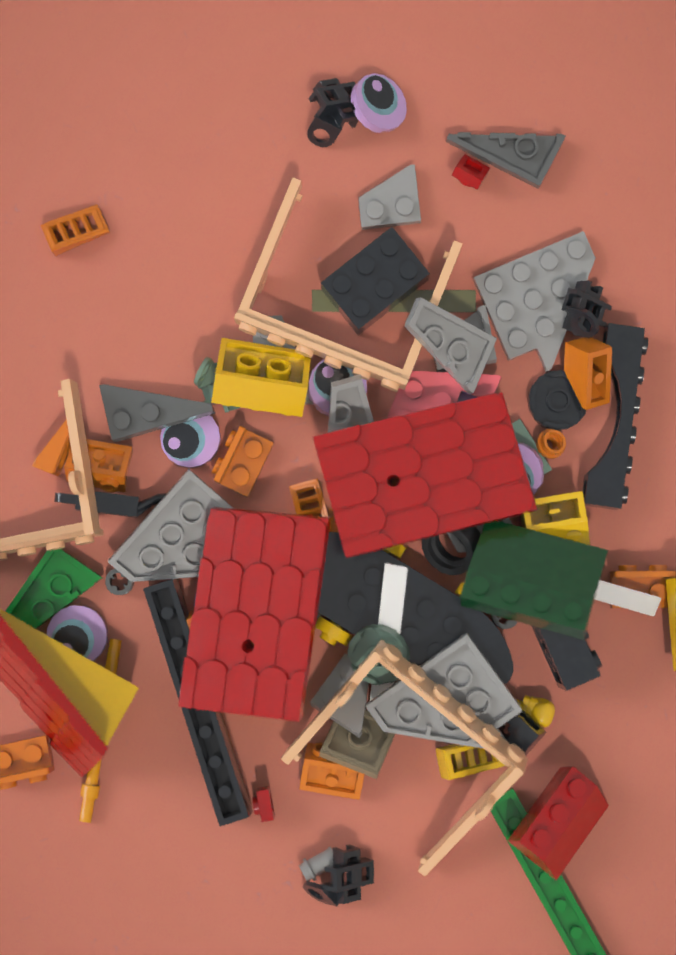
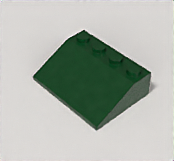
M501 521L485 523L460 595L461 606L584 640L608 550Z

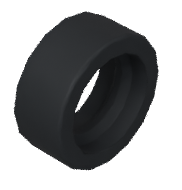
M476 526L449 532L458 537L464 544L466 550L465 558H459L448 553L441 545L439 535L422 539V550L425 558L435 569L448 575H461L468 571L481 534Z

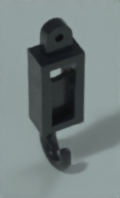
M95 492L97 511L102 514L138 518L147 509L158 504L166 493L156 494L140 501V498L135 496ZM55 493L54 502L76 505L75 509L81 511L79 495Z

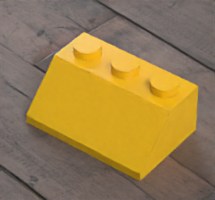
M221 338L211 403L248 408L254 411L279 413L285 416L302 417L308 390L311 358L295 352L296 349Z

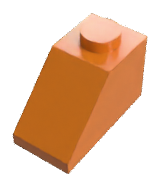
M583 337L565 342L564 372L581 407L588 410L610 403L612 346L592 337Z

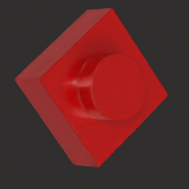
M464 154L451 176L458 179L461 184L478 190L486 178L490 167Z
M270 786L257 788V796L252 797L254 814L261 816V822L272 821L275 818Z

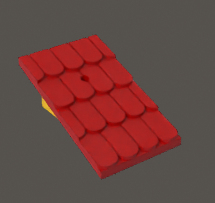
M503 392L313 436L346 558L538 510Z
M220 507L210 509L203 557L200 561L194 613L191 618L187 656L184 659L178 707L297 722L302 719L332 517Z
M0 609V681L20 701L22 710L51 739L49 742L51 747L82 778L104 757L108 749L107 745L139 687Z

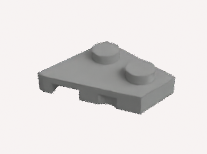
M415 164L409 165L358 198L362 230L421 223Z
M344 654L310 701L311 706L318 711L326 705L353 674L352 663L347 654ZM363 680L358 684L348 701L341 708L338 707L330 717V719L359 738L363 731L365 705L369 683Z

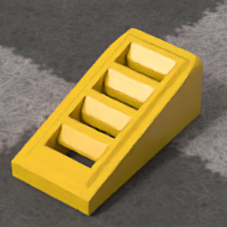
M453 744L436 748L441 778L446 780L480 773L505 765L492 754V761L488 762L486 751L483 748H477L480 764H476L473 749L477 747ZM463 751L465 752V757L467 761L466 767L463 766L461 752ZM451 754L453 756L455 769H453Z

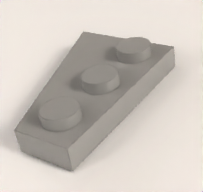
M421 297L416 298L404 327L468 394H473L497 338Z
M361 374L331 382L328 433L374 422Z

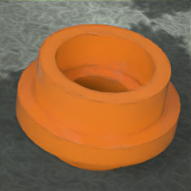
M546 429L538 435L536 446L542 456L548 459H555L565 451L566 439L560 431ZM547 440L552 442L553 449L548 446Z

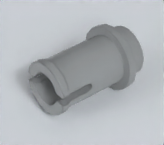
M331 846L309 860L302 859L303 863L299 867L307 881L312 879L316 881V877L324 873L325 866L333 865V850Z

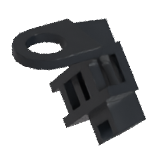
M334 78L319 81L312 89L313 93L308 99L310 102L317 101L320 109L315 114L307 131V136L311 143L319 147L331 146L342 131L345 122H348L351 128L356 127L359 120L354 113V102L351 103V97L349 96L356 85L355 82L340 84L338 79ZM317 129L325 130L330 138L327 140L318 139L315 137L314 131Z
M589 280L577 281L575 289L568 288L561 309L567 313L562 328L572 332L575 336L587 338L595 336L599 331V326L606 327L607 323L602 321L605 310L612 309L611 305L600 300L603 287L591 286L592 282Z
M346 845V850L335 847L333 848V865L324 867V872L331 873V882L317 884L306 881L303 889L314 899L333 906L361 900V886L374 883V860L366 857L361 858V849L353 845ZM363 867H366V876H362ZM344 872H346L347 875L346 882H344Z

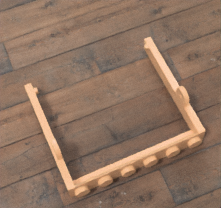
M292 178L238 312L234 316L235 323L239 325L238 329L253 336L256 335V332L268 336L267 341L284 347L285 343L296 347L295 352L305 357L312 358L313 354L324 358V363L333 368L341 369V366L353 370L352 374L354 376L361 374V378L364 380H369L370 377L382 381L380 385L396 392L399 388L405 390L422 348L421 343L416 338L405 365L401 369L251 310L258 293H261L268 276L267 270L296 201L301 202L302 195L299 194L302 187L301 180ZM454 241L450 252L445 251L443 258L447 260L430 300L436 306L440 303L462 247L460 242Z
M71 379L61 381L62 390H58V396L64 399L75 470L69 472V486L73 494L79 495L83 522L1 538L0 561L8 559L7 554L17 552L18 556H28L36 554V548L46 547L47 551L65 548L66 542L75 541L76 545L89 544L94 542V537L104 535L103 529H100L78 384Z
M381 639L373 651L287 748L281 760L287 765L293 759L297 762L302 756L299 752L338 707L341 708L348 701L358 684L378 662L508 767L442 839L421 858L418 871L426 876L459 840L490 812L493 805L524 774L528 758L521 748L503 739L494 726L485 724L476 717L475 712L468 705L460 704L454 699L446 687L436 684L427 677L425 671L420 666L411 664L406 660L397 647L387 644Z

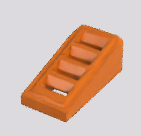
M98 204L40 225L48 245L55 256L110 233ZM92 215L98 227L95 230H92L87 218ZM82 220L87 233L81 234L76 222ZM66 226H71L75 237L69 238ZM59 230L64 241L58 242L54 232Z
M67 419L34 460L33 467L55 476H60L71 445Z
M318 478L289 486L296 514L315 515L321 513L322 516L329 517ZM315 489L316 495L302 499L298 498L297 494ZM318 501L319 507L302 511V505Z

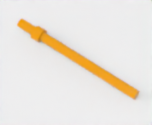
M110 638L105 669L116 674L122 640ZM102 759L87 773L86 782L82 783L80 796L83 799L79 817L81 822L91 823L94 802L99 797L100 786L98 785Z

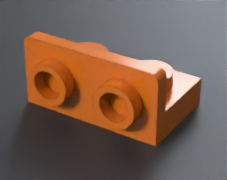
M239 426L237 431H231L225 444L229 449L224 459L218 458L212 473L216 475L214 478L216 483L249 497L274 446V442Z
M86 439L93 486L101 488L106 492H125L127 487L126 477L133 454L132 447ZM71 445L64 466L68 483L69 472L75 471Z
M618 565V571L610 572V583L661 597L658 608H668L666 579L676 577V571H667V565H649V571H637V565ZM610 604V605H611V608H622V607H619V606H615V605Z
M47 735L0 745V790L18 786V780L27 778L29 779V784L47 780V774L55 771Z
M307 743L299 790L360 800L364 774L320 757L319 753L323 743Z

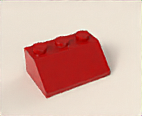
M574 766L560 767L508 841L554 880H557L604 814L609 804L597 785Z

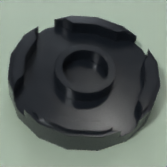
M563 370L549 371L539 377L530 388L528 395L529 411L533 419L544 428L567 430L576 425L586 414V410L581 407Z

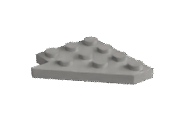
M584 231L473 278L508 361L536 350L545 372H549L552 369L567 331L562 328L567 313L561 309L568 288L575 289L577 281H587L596 259Z
M188 469L108 559V563L131 582L198 577L210 509L213 507L235 508Z
M465 633L421 664L420 667L425 671L427 677L436 684L446 687L454 699L460 704L468 705L475 712L476 717L485 724L494 726L499 731L501 737L507 741L499 727L522 712V707L469 634ZM401 680L365 705L383 732L483 748Z

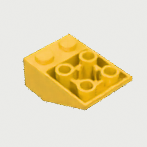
M583 491L537 498L535 501L538 510L520 515L523 528L590 545Z

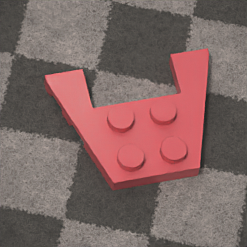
M412 371L405 390L398 389L387 418L403 416L454 402L457 403L461 393L467 392L448 372ZM482 374L474 393L471 395L481 397L495 394L502 377L499 375Z

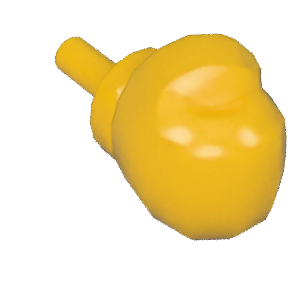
M525 695L523 701L516 699L522 709L542 728L549 727L555 714V706L551 701Z

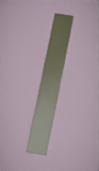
M312 290V312H339L322 290ZM415 290L389 312H410L416 298L421 297L430 302L434 290ZM444 290L438 307L447 312H476V290Z

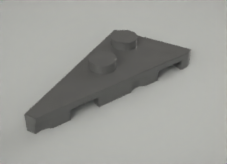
M459 132L457 134L449 133L446 142L539 189L566 136L563 134L536 136V133H526L524 135H516L515 133L471 135V132Z
M104 384L99 385L111 438L114 442L215 414L214 407L210 403Z

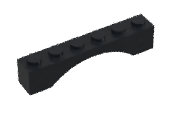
M608 323L604 328L602 342L612 346L611 380L614 385L617 402L616 422L606 451L596 465L584 475L582 491L585 506L618 510L621 509L622 504L627 503L629 487L624 486L626 474H630L633 457L628 456L629 446L634 444L637 432L636 426H632L633 416L638 414L641 398L636 396L637 386L642 385L644 378V367H640L641 356L646 355L648 348V337H644L645 328Z

